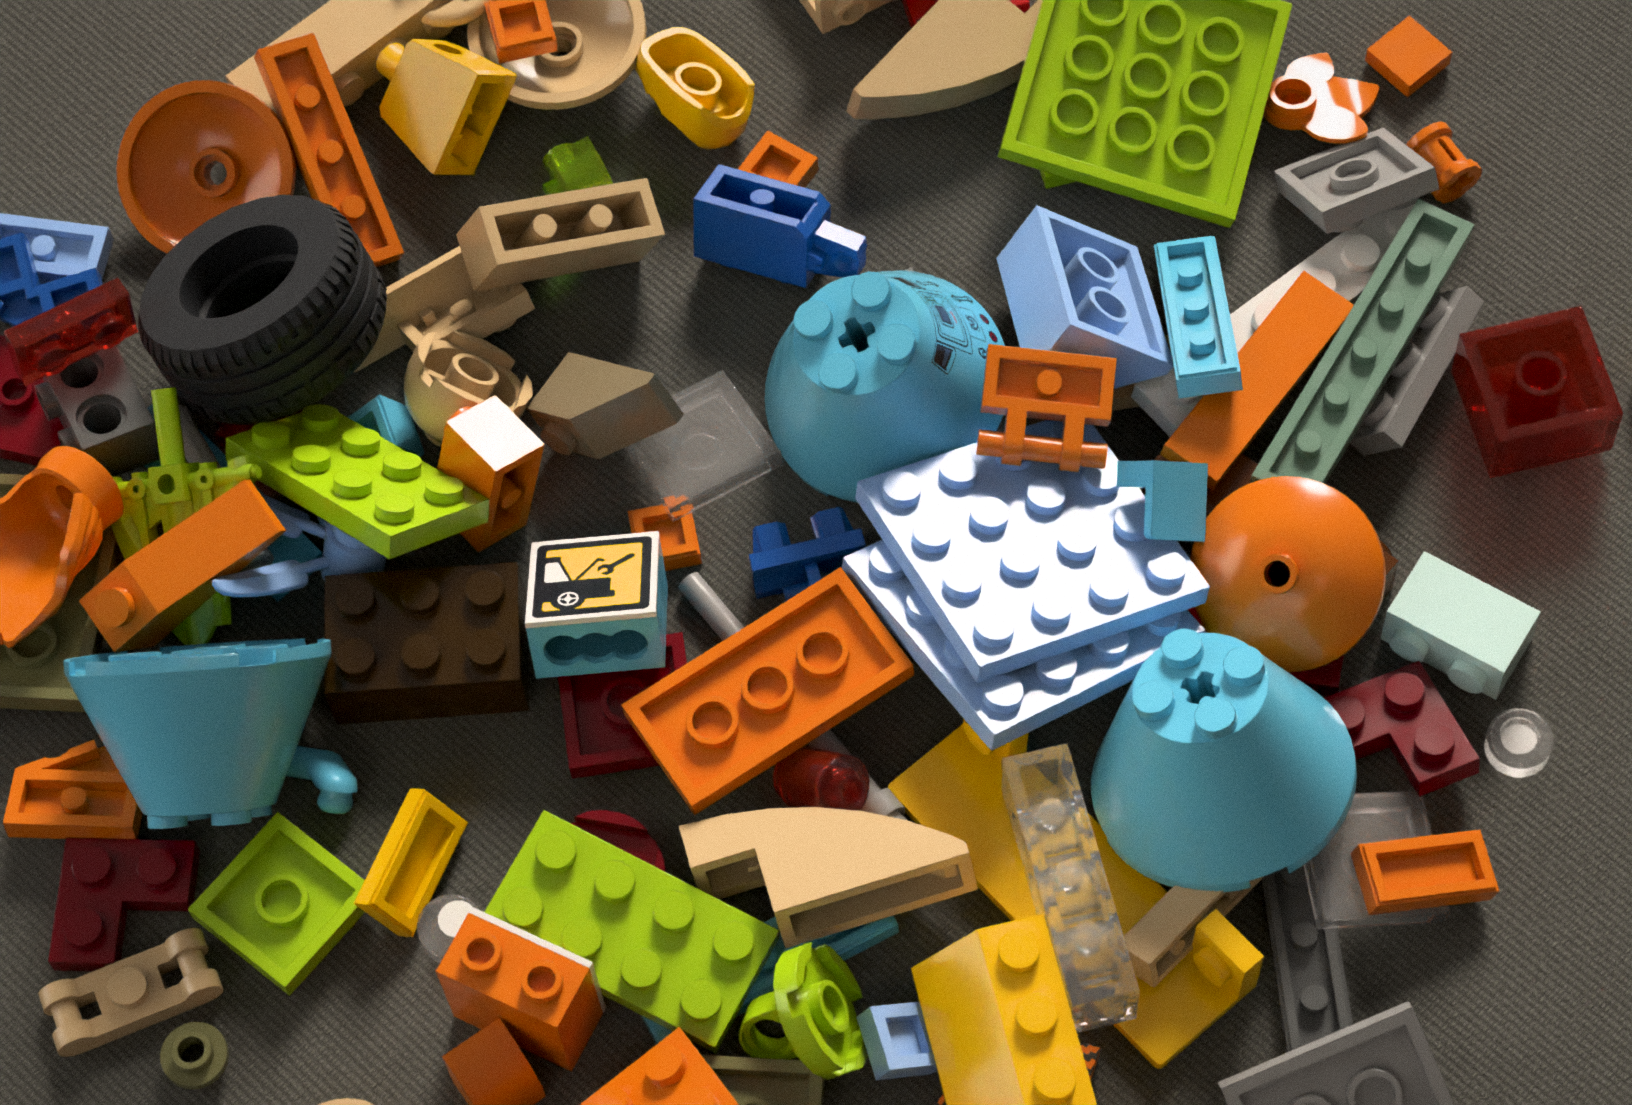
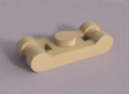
M199 928L179 931L167 938L163 944L78 978L60 979L51 982L40 989L38 996L44 1014L53 1016L57 1028L52 1033V1038L58 1055L70 1057L82 1054L219 997L223 993V986L218 972L215 969H210L207 965L205 955L209 948L203 931ZM180 968L183 979L179 984L167 988L163 974ZM97 1001L102 1015L89 1020L82 1019L79 1008Z

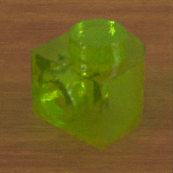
M588 136L573 144H560L548 151L543 158V164L550 178V181L542 184L546 195L613 184L603 161Z

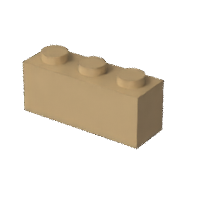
M643 178L480 206L458 231L456 236L473 290L479 291L637 262L661 240L665 232L648 179Z

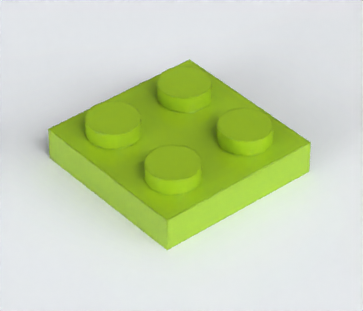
M277 812L188 908V911L195 921L290 996L365 913L353 904L365 880Z

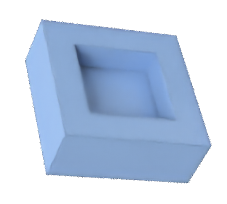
M919 1002L870 1006L856 1017L876 1080L930 1075L937 1070Z

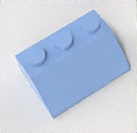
M1036 205L996 258L1019 346L1021 348L1117 358L1114 389L1167 375L1173 368L1172 357L1138 247Z

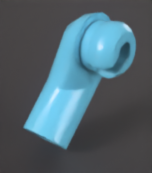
M297 746L286 776L312 780L315 787L320 789L317 805L322 811L333 814H345L350 811L353 806L352 793L358 791L356 777L341 756L329 750Z

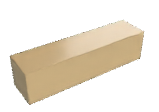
M1263 877L1250 880V889L1233 892L1196 890L1174 885L1117 942L1122 967L1155 988L1193 949L1192 943L1196 925L1215 909L1225 917Z

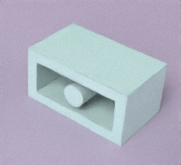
M1424 551L1387 610L1381 640L1389 643L1391 649L1400 657L1411 662H1425L1446 673L1450 681L1460 689L1474 694L1482 692L1496 700L1532 641L1541 612Z

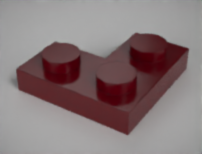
M1420 661L1324 698L1331 704L1344 722L1352 740L1356 760L1390 748L1419 797L1479 773V756Z
M66 837L48 962L53 970L93 972L120 961L128 910L189 912L188 908L194 903L200 849L196 841Z

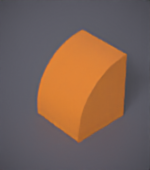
M500 1018L442 1056L452 1082L468 1105H534L546 1097L544 1089L531 1065Z

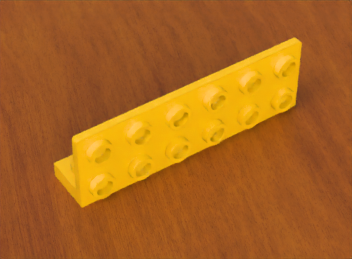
M963 718L962 725L890 782L888 788L905 807V813L915 823L947 833L966 842L977 886L1011 921L1044 914L1059 970L1155 1068H1163L1256 987L1264 956L1215 909L1196 925L1192 943L1193 949L1155 988L1122 967L1117 942L1167 891L1158 882L1134 870L1114 852L1100 824L1027 753L1028 733L991 751Z

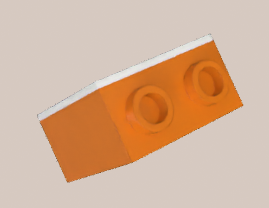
M471 907L436 969V974L454 1017L479 1029L485 1028L500 1018L520 1048L571 1072L606 1009L593 962L474 907Z

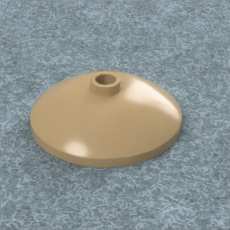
M545 0L557 41V51L501 64L498 62L486 13L468 23L467 40L469 51L517 75L508 100L522 106L544 110H560L582 106L600 99L613 91L634 70L640 45L646 39V20L641 0ZM559 52H567V53H568V54H566V55H564V56H554L555 54H557V53H559Z

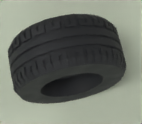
M277 195L259 198L235 206L209 219L185 236L165 255L151 274L143 291L138 331L143 346L170 386L176 388L178 397L190 411L203 418L226 424L249 425L269 422L294 414L319 401L341 385L363 363L376 344L384 324L387 289L380 272L346 217L336 208L305 196Z

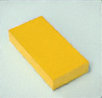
M410 788L353 904L396 935L413 937L468 822L425 789Z

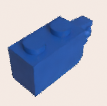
M718 164L693 198L694 257L804 288L808 286L815 274L844 278L859 275L865 267L867 258L866 237L831 223V204L819 191Z

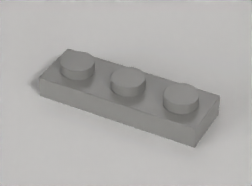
M1468 286L1438 293L1350 442L1363 456L1401 448L1484 303Z

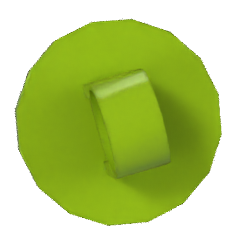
M812 942L783 952L775 964L774 991L752 1000L746 1008L739 1030V1042L743 1050L752 1058L791 1060L798 1057L813 1074L827 1080L861 1069L868 1058V1053L852 1002L863 998L848 965L832 947L826 944L812 948ZM761 1020L776 1021L782 1024L786 1037L770 1038L765 1036L756 1028L755 1023Z

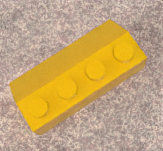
M1044 914L977 929L911 967L915 989L946 1105H1097Z

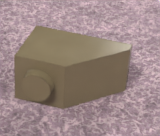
M571 352L567 353L526 408L541 427L540 437L550 448L566 456L571 455L573 452L595 459H601L677 424L684 415L656 374Z

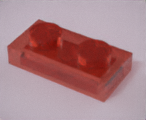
M119 278L113 279L4 331L14 370L25 386L43 377L56 375L67 366L102 349L112 348L121 343L125 338L138 333L130 294Z

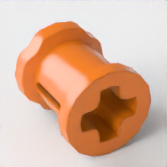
M1440 121L1420 130L1406 145L1435 167L1439 189L1431 192V194L1437 201L1445 204L1461 197L1473 187L1481 177L1482 168L1472 159L1467 160L1451 140L1453 132L1446 122Z

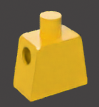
M412 39L405 47L400 43H392L385 47L379 54L376 62L377 71L390 81L379 106L380 116L432 174L474 175L517 75L455 43L445 40Z

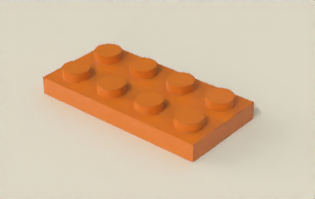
M840 567L626 701L621 706L624 715L695 816L913 677L914 666Z

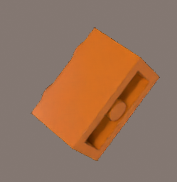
M496 395L474 407H463L448 419L444 427L442 446L436 468L448 476L460 479L464 485L490 499L488 522L460 532L478 552L527 525L545 445Z

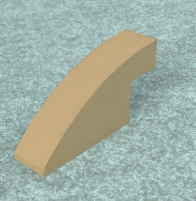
M938 0L853 89L846 112L854 119L874 120L918 116L955 108L992 95L1014 84L1020 79L1042 0H1037L1025 14L1009 0Z
M800 807L769 808L725 814L679 826L689 865L698 889L717 899H722L766 885L785 949L978 890L970 853L965 841L904 819L857 810Z

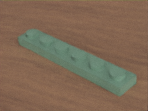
M1418 199L1251 475L1250 483L1281 476L1301 477L1324 484L1327 483L1470 241L1475 224L1423 200Z

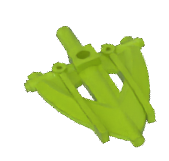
M176 388L151 390L161 466L148 468V472L131 473L132 479L130 481H122L121 477L112 476L120 490L124 509L123 515L111 527L124 560L158 538L157 525L160 522L163 525V532L166 533L243 480H251L253 483L262 476L260 466L250 463L249 455L233 458L227 462V467L217 468V462L186 463ZM216 592L172 632L185 645L207 644L217 626L232 624L231 596H223Z

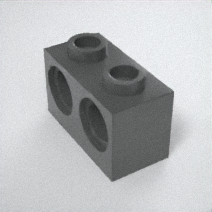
M109 331L38 357L44 382L36 385L35 391L48 421L59 417L64 427L63 430L57 432L61 446L73 447L89 454L101 463L111 476L121 475L160 459L155 422Z

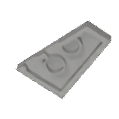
M1408 1001L1218 1082L1227 1105H1454L1415 1011Z

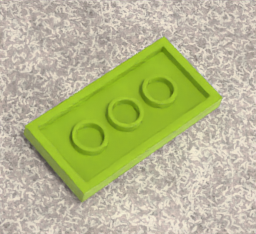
M311 405L304 408L301 413L277 421L260 422L255 424L250 430L226 438V461L243 455H249L250 463L260 466L262 471L261 478L257 480L388 559L488 522L490 499L467 487L460 479L448 476L422 461L418 455L401 449L382 438L378 432L363 427L329 405Z
M543 810L484 911L495 918L593 962L602 995L671 1031L680 1027L690 1041L715 1054L779 940L778 929Z

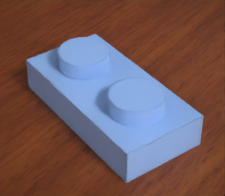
M0 213V239L20 232L25 234L29 240L40 284L92 268H96L101 278H103L114 241L109 227Z

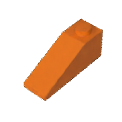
M243 480L124 560L83 596L79 602L114 652L153 647L217 592L212 586L213 579L240 572L279 538L286 529L252 481Z

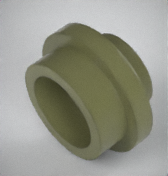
M190 1022L174 1029L166 1037L160 1052V1062L164 1073L172 1083L184 1089H201L211 1085L224 1073L229 1060V1049L223 1035L212 1025L203 1022ZM194 1044L204 1046V1053L199 1060L191 1063L182 1060V1055L189 1046Z

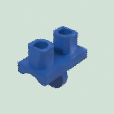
M841 507L819 511L811 516V529L814 539L795 544L790 543L785 523L776 521L755 526L753 528V554H749V561L756 598L759 599L783 593L786 602L840 567L842 568L843 557L866 547L862 529L853 530Z

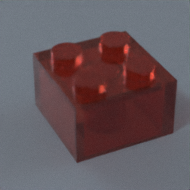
M1582 306L1459 334L1451 372L1490 478L1612 450L1623 412Z

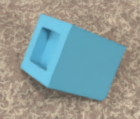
M1157 460L1117 461L1116 487L1145 488V538L1152 540L1205 542L1208 463Z

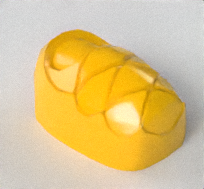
M672 27L643 40L637 54L635 71L643 83L646 94H649L655 101L661 114L698 147L707 150L729 146L738 139L746 129L755 84L739 64L699 33L687 28Z

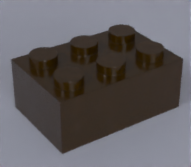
M518 562L325 576V639L331 640L332 654L324 674V693L337 725L529 711L528 637L525 627L527 597Z

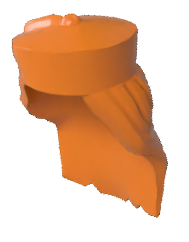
M68 446L54 447L40 459L38 466L20 480L4 497L0 498V645L4 644L8 648L14 647L58 612L67 596L74 577L91 561L99 550L103 539V531L123 515L124 506L121 493L113 477L101 463L81 450Z

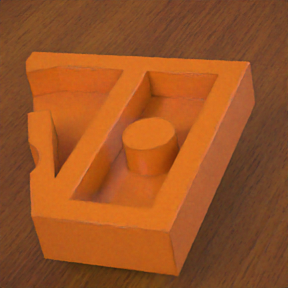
M95 740L69 748L65 754L59 757H44L15 768L3 826L7 836L15 838L138 839L143 813L106 747L97 748Z

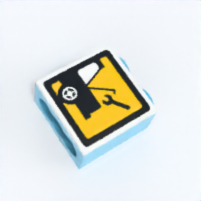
M659 531L531 543L525 627L536 679L665 667L668 584Z

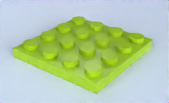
M1042 0L997 157L1230 228L1236 219L1293 4L1282 0Z

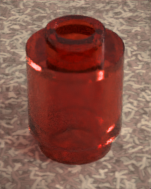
M803 746L779 761L774 770V788L790 808L821 807L860 811L868 797L869 775L867 769L854 756L813 746Z

